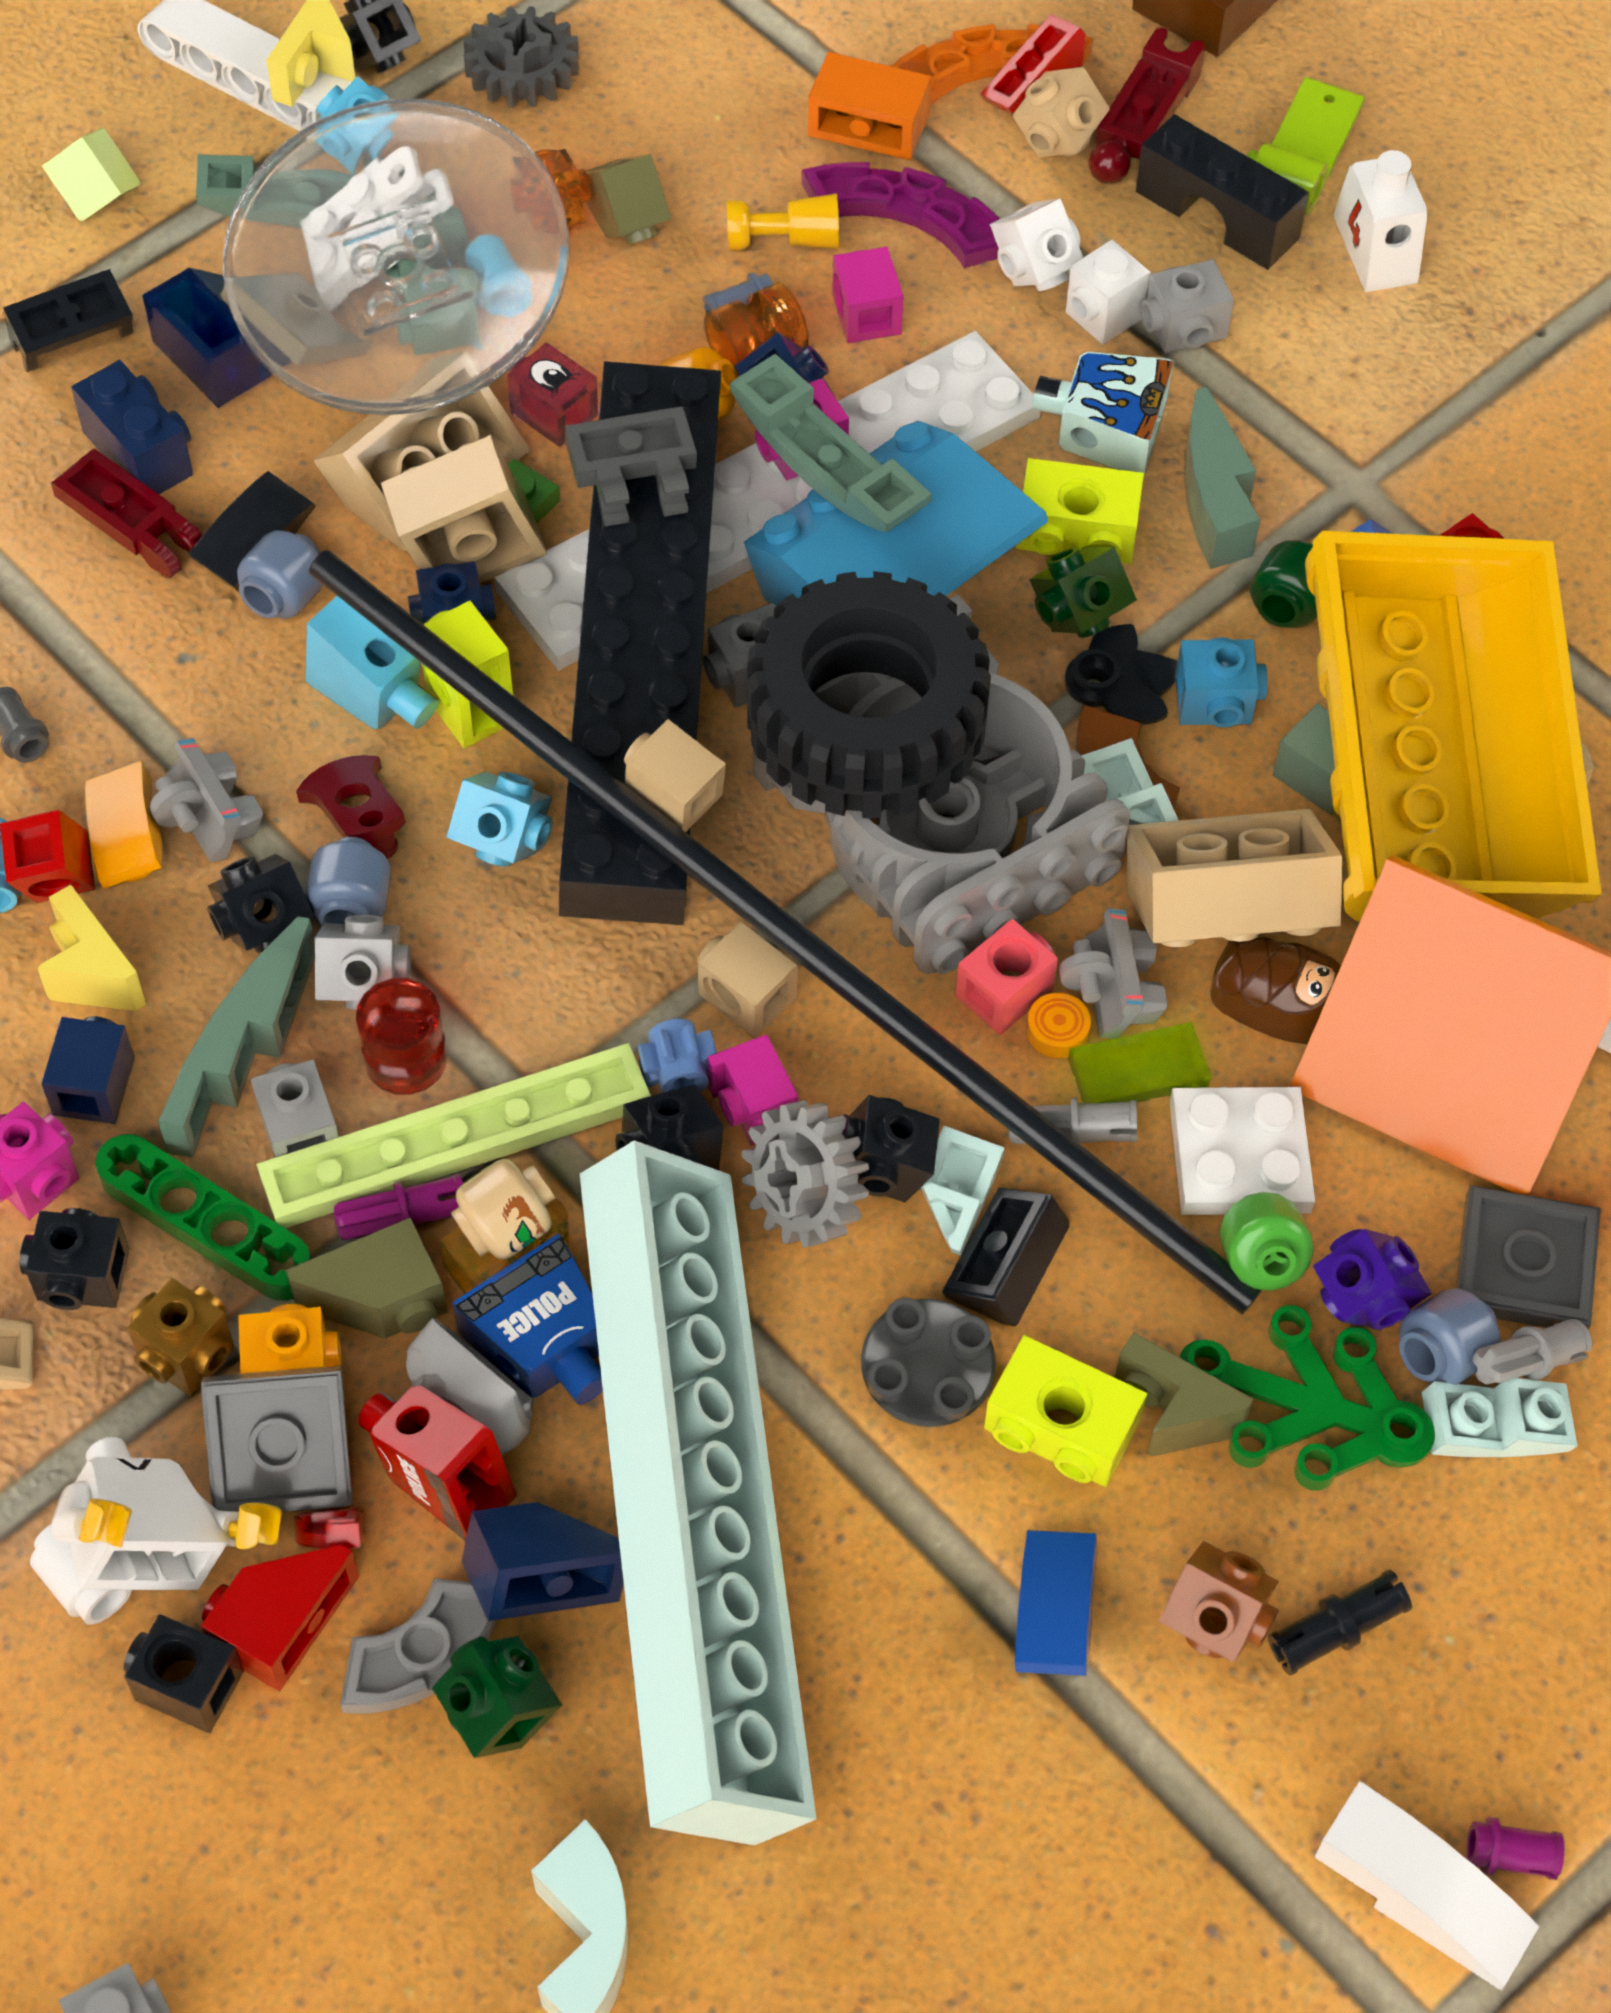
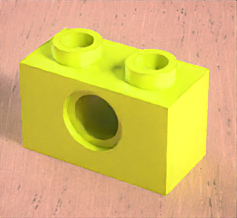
M1028 458L1023 493L1046 511L1048 522L1018 543L1016 549L1052 555L1072 547H1079V549L1084 546L1115 547L1121 563L1131 564L1144 473Z
M470 600L450 611L446 610L437 613L427 623L423 624L513 695L509 650ZM422 664L426 691L439 701L436 712L464 749L504 729Z
M1023 1335L988 1400L984 1429L991 1432L1001 1445L1018 1453L1031 1451L1054 1462L1058 1471L1074 1481L1081 1483L1093 1481L1107 1488L1141 1422L1147 1393ZM1055 1409H1063L1074 1414L1078 1421L1067 1425L1058 1424L1052 1421L1046 1413Z

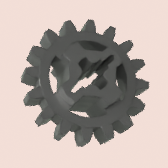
M532 6L528 7L525 14H517L513 7H507L506 17L499 18L497 15L489 13L487 14L488 26L473 24L471 26L472 37L464 38L463 58L465 75L472 78V89L475 92L487 89V99L490 102H494L501 96L507 97L508 107L514 108L518 99H526L530 107H536L538 96L543 95L551 101L556 100V87L569 90L572 87L571 76L579 75L577 36H571V27L568 22L556 25L555 13L551 11L541 18L536 16L535 7Z

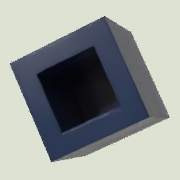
M97 1016L86 1017L84 1020L61 1017L41 1083L53 1116L116 1124L135 1059L125 1025H118L109 1019Z

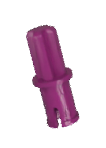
M458 1173L452 1175V1177L402 1188L401 1182L393 1183L394 1190L338 1202L334 1205L333 1212L337 1232L341 1240L349 1241L368 1236L408 1218H411L414 1225L453 1217L451 1212L459 1207L456 1197L442 1201L438 1200V1198L456 1195L457 1189L463 1184L461 1176Z

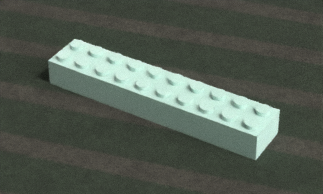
M632 1141L581 1172L580 1183L649 1822L652 1828L755 1846L816 1820L731 1175L646 1144Z

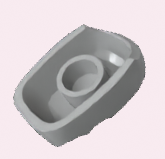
M432 1318L417 1335L406 1352L408 1354L405 1362L406 1369L412 1385H421L491 1429L501 1455L506 1454L520 1445L530 1433L534 1399L449 1327Z

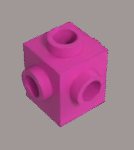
M24 1101L8 1114L0 1115V1202L2 1203L7 1199L30 1220L80 1178L69 1147L74 1144L70 1133L52 1114L48 1113L41 1118Z

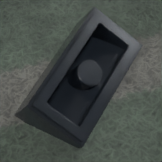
M999 1187L942 1290L943 1295L947 1299L1001 1324L1015 1327L1019 1323L1069 1229V1220L1054 1197L1050 1194Z

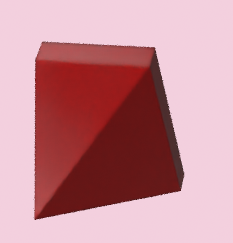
M1050 14L980 95L986 102L1013 115L1026 98L1028 87L1038 80L1044 72L1082 67L1086 34L1081 27Z

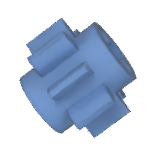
M680 1018L670 1019L655 1025L649 1031V1043L638 1045L640 1055L638 1061L647 1087L660 1084L662 1093L693 1084L702 1092L708 1086L707 1057L717 1053L710 1030L697 1034L692 1021Z

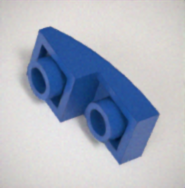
M1027 1530L1019 1595L1015 1672L1086 1676L1093 1624L1091 1603L1097 1561L1096 1533Z

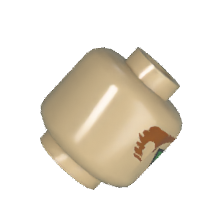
M500 1159L457 1189L456 1202L459 1207L452 1211L451 1214L480 1257L490 1252L494 1257L505 1260L548 1232L552 1223L551 1216L545 1205L554 1200L555 1196L533 1165L521 1172L514 1162L508 1159Z

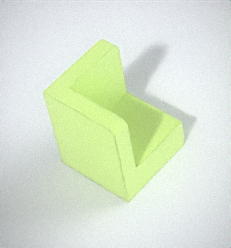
M104 127L82 136L42 165L49 178L80 221L90 218L116 198L141 185L139 178Z

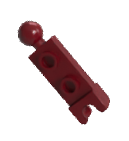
M1159 27L1154 30L1142 50V58L1113 101L1110 110L1097 127L1095 144L1098 145L1092 149L1088 159L1089 170L1095 179L1105 184L1117 183L1126 177L1130 170V156L1140 160L1142 144L1173 116L1183 98L1189 96L1202 72L1205 57V46L1202 41H1193L1186 50L1175 52L1167 49L1164 44L1168 36L1167 29Z

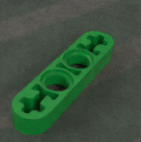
M121 1134L110 1138L100 1147L96 1154L95 1166L103 1189L112 1198L264 1296L274 1300L293 1299L286 1271L280 1270L275 1276H272L269 1261L266 1257L259 1254L258 1250L263 1242L266 1255L276 1262L283 1264L292 1257L294 1266L311 1260V1255L307 1244L298 1236L142 1137L134 1134ZM137 1159L142 1175L151 1181L147 1190L143 1179L131 1171L125 1170L118 1176L115 1165L118 1162L130 1165ZM175 1188H188L197 1194L194 1204L188 1210L180 1213L165 1211L160 1206L161 1200L166 1193ZM237 1220L248 1227L245 1239L239 1244L221 1246L212 1240L215 1228L223 1222Z

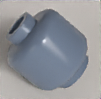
M275 530L264 535L242 559L237 568L238 583L240 585L239 594L244 603L253 612L264 618L289 619L298 615L323 587L322 583L309 574L312 562L320 554L317 545L305 535L293 534L288 531Z
M344 837L318 848L311 858L306 888V898L315 918L323 925L324 923L345 924V918L353 915H375L382 917L387 907L391 865L382 852L371 846L369 842L357 837Z
M1459 1288L1442 1290L1413 1308L1402 1319L1399 1329L1400 1355L1405 1366L1418 1379L1431 1384L1434 1381L1453 1385L1461 1384L1477 1373L1478 1368L1472 1361L1475 1352L1479 1348L1500 1342V1330L1496 1316L1492 1309L1473 1293Z

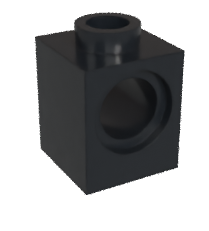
M161 1614L157 1616L148 1634L141 1632L136 1636L128 1649L123 1666L126 1672L124 1678L135 1701L209 1734L244 1673L234 1646ZM178 1661H191L195 1663L193 1671L183 1680L177 1682L162 1680L164 1671L171 1664Z

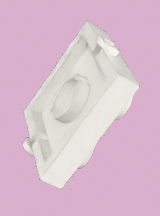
M1301 1087L1172 1089L1169 1106L1181 1215H1225L1235 1202L1247 1195L1259 1192L1280 1194L1292 1201L1301 1214H1311L1315 1204V1195Z

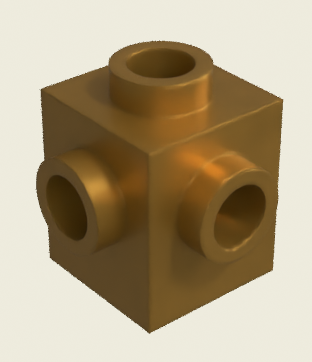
M171 1277L158 1293H150L144 1297L132 1314L131 1324L127 1329L137 1353L134 1357L136 1364L157 1382L165 1384L168 1381L190 1397H193L201 1387L202 1378L215 1374L224 1364L229 1353L235 1348L225 1316L227 1313L225 1305L207 1289L195 1286L193 1290H190Z

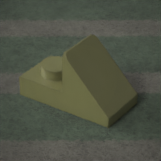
M1133 1332L1120 1352L1115 1378L1146 1392L1145 1406H1159L1165 1410L1152 1432L1148 1455L1157 1456L1230 1440L1234 1428L1241 1422L1247 1421L1253 1402L1251 1397Z

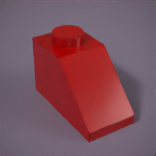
M339 1544L242 1567L229 1586L226 1584L220 1585L208 1599L202 1612L203 1623L201 1624V1629L203 1633L234 1646L243 1670L280 1692L358 1580L359 1573L353 1551Z

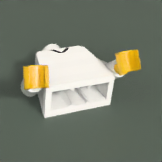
M108 1437L97 1441L87 1450L85 1456L87 1463L75 1483L68 1485L62 1491L50 1525L51 1533L56 1540L70 1543L81 1590H199L226 1546L250 1549L255 1547L257 1543L276 1545L279 1538L282 1510L265 1503H246L240 1506L239 1512L218 1511L197 1493L178 1463L171 1459L131 1458L127 1446L121 1438Z

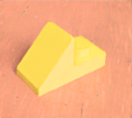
M306 0L266 60L273 101L293 107L305 87L309 88L312 86L318 71L349 81H353L356 78L351 42L330 0Z
M69 885L50 896L49 900L57 922L50 925L49 928L62 952L38 967L47 997L57 1002L137 1011L145 1006L146 1002L136 970L74 888Z

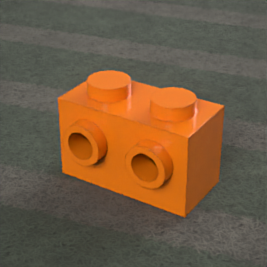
M827 52L808 96V136L911 160L929 118L932 76Z

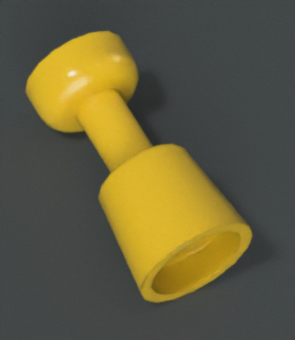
M837 193L788 201V212L749 214V207L746 202L742 200H727L729 251L747 248L750 245V236L788 234L790 245L839 249Z

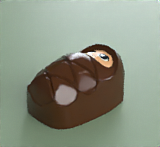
M1260 937L1242 942L1229 940L1215 967L1210 987V998L1219 1011L1241 1024L1277 1039L1307 1045L1341 964L1326 954L1295 942H1279L1268 937Z

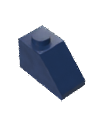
M539 1502L475 1510L471 1513L461 1562L487 1621L620 1601L624 1581L618 1537Z

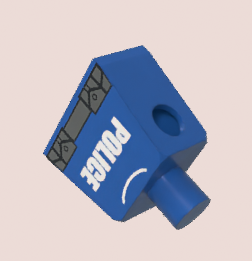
M559 1233L452 1302L457 1331L463 1339L531 1398L540 1396L559 1382L578 1405L590 1402L603 1392L601 1368L594 1360L599 1357L593 1294Z

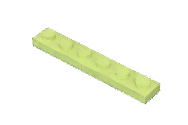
M629 1043L263 1161L256 1165L275 1222L284 1228H288L333 1213L334 1205L338 1202L394 1190L393 1183L401 1182L402 1188L425 1183L622 1118L623 1104L650 1097L651 1095Z

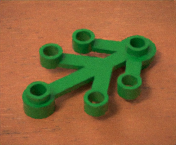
M1285 1305L1274 1312L1268 1334L1271 1342L1277 1348L1284 1350L1302 1384L1233 1361L1228 1351L1222 1345L1212 1340L1202 1339L1193 1341L1184 1347L1179 1358L1197 1368L1199 1367L1194 1362V1359L1197 1357L1212 1359L1218 1367L1214 1370L1202 1371L1249 1397L1293 1412L1265 1425L1258 1421L1248 1420L1241 1422L1234 1428L1229 1442V1453L1232 1459L1240 1466L1247 1468L1258 1467L1267 1460L1269 1454L1333 1427L1359 1434V1436L1332 1449L1324 1444L1313 1443L1305 1446L1299 1452L1294 1466V1474L1299 1484L1308 1490H1324L1332 1484L1335 1477L1377 1459L1391 1467L1400 1468L1416 1465L1428 1456L1434 1444L1435 1429L1432 1420L1419 1406L1396 1399L1373 1359L1377 1348L1376 1341L1372 1334L1363 1328L1350 1327L1344 1329L1338 1335L1333 1348V1359L1341 1370L1352 1374L1368 1407L1344 1399L1309 1338L1312 1328L1310 1316L1304 1309L1295 1305ZM1285 1321L1293 1322L1299 1326L1301 1333L1298 1335H1287L1281 1331L1279 1324ZM1349 1343L1358 1344L1365 1350L1366 1355L1360 1358L1352 1357L1345 1352L1343 1346ZM1401 1424L1412 1431L1413 1436L1406 1439L1399 1438L1391 1432L1390 1425ZM1247 1436L1254 1437L1260 1441L1263 1448L1257 1452H1249L1241 1447L1239 1440ZM1311 1459L1320 1460L1327 1466L1328 1472L1323 1475L1312 1474L1307 1470L1304 1463Z

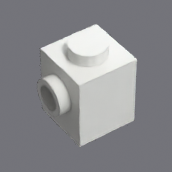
M1110 240L1071 265L1065 313L1104 345L1142 320L1141 302L1143 299H1147L1150 271L1115 241Z

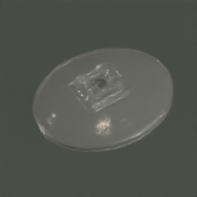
M410 98L381 100L347 108L318 120L295 134L266 159L243 190L230 219L223 250L224 287L230 311L246 344L262 365L282 383L307 398L339 410L374 415L409 414L448 405L478 392L512 369L530 351L544 333L561 300L568 275L570 237L561 197L549 171L534 151L511 130L488 116L452 103ZM408 259L416 263L415 269L406 277L393 278L386 274L389 266L397 260Z

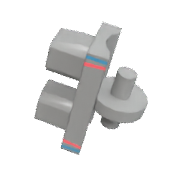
M194 738L177 740L174 747L178 754L177 761L174 767L155 783L159 792L152 799L149 811L160 826L175 827L179 825L182 832H192L210 862L226 860L233 840L256 835L263 817V810L253 795L232 798L228 796L227 792H232L237 775L236 766L226 751L203 754Z
M1108 908L1103 914L1105 920L1103 926L1073 944L1074 955L1066 958L1060 964L1059 974L1063 986L1071 990L1081 991L1084 1002H1094L1100 1038L1118 1039L1130 1024H1154L1167 1009L1168 1002L1164 985H1161L1159 982L1139 981L1138 972H1146L1155 962L1156 943H1152L1146 930L1128 926L1125 909Z

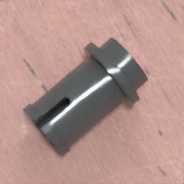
M1 687L0 736L2 737V750L8 757L19 762L28 763L35 761L48 748L47 739L49 733L47 727L40 720L33 719L14 688Z

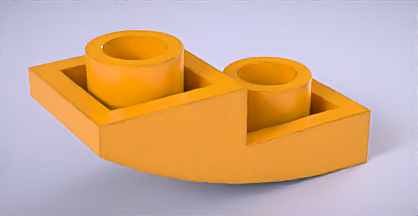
M142 760L85 781V804L90 844L98 880L104 889L122 882L139 881L151 872L162 868V831L149 811L152 801V778Z

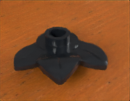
M1115 625L1095 634L1089 649L1081 652L1069 663L1065 673V687L1069 695L1081 704L1093 707L1103 706L1109 713L1140 722L1142 725L1157 723L1164 720L1168 715L1167 707L1160 697L1174 685L1178 661L1159 654L1137 650L1138 637L1134 625ZM1088 680H1097V681H1100L1101 683H1094V682H1090V681H1088Z

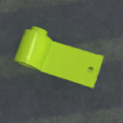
M1304 77L1273 143L1265 142L1259 151L1253 149L1249 151L1247 155L1249 158L1309 192L1304 215L1309 216L1312 213L1364 105L1365 96Z

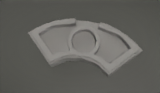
M434 1578L425 1603L406 1623L381 1635L352 1638L340 1702L343 1713L365 1714L398 1709L434 1694L431 1687L452 1666L449 1661L450 1657L459 1647L478 1637H485L489 1640L498 1620L487 1621L471 1582Z

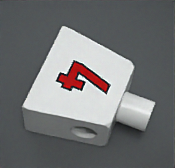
M1386 151L1378 159L1356 162L1349 166L1334 210L1333 217L1365 292L1417 284L1419 279L1427 222V208L1410 171L1411 160L1400 151Z

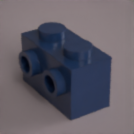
M119 359L71 386L82 432L107 458L158 494L193 476L187 443L191 441L190 431L182 417L175 410L167 412L163 408L155 389L145 376L140 375L136 378Z

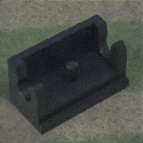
M110 269L3 307L9 340L15 352L20 351L26 372L38 369L37 356L118 327L121 337L133 334V314Z

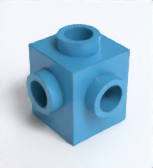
M1224 637L1210 640H1181L1175 673L1179 725L1231 727L1237 724H1252L1256 701L1266 699L1268 685L1266 664H1256L1254 640H1232Z

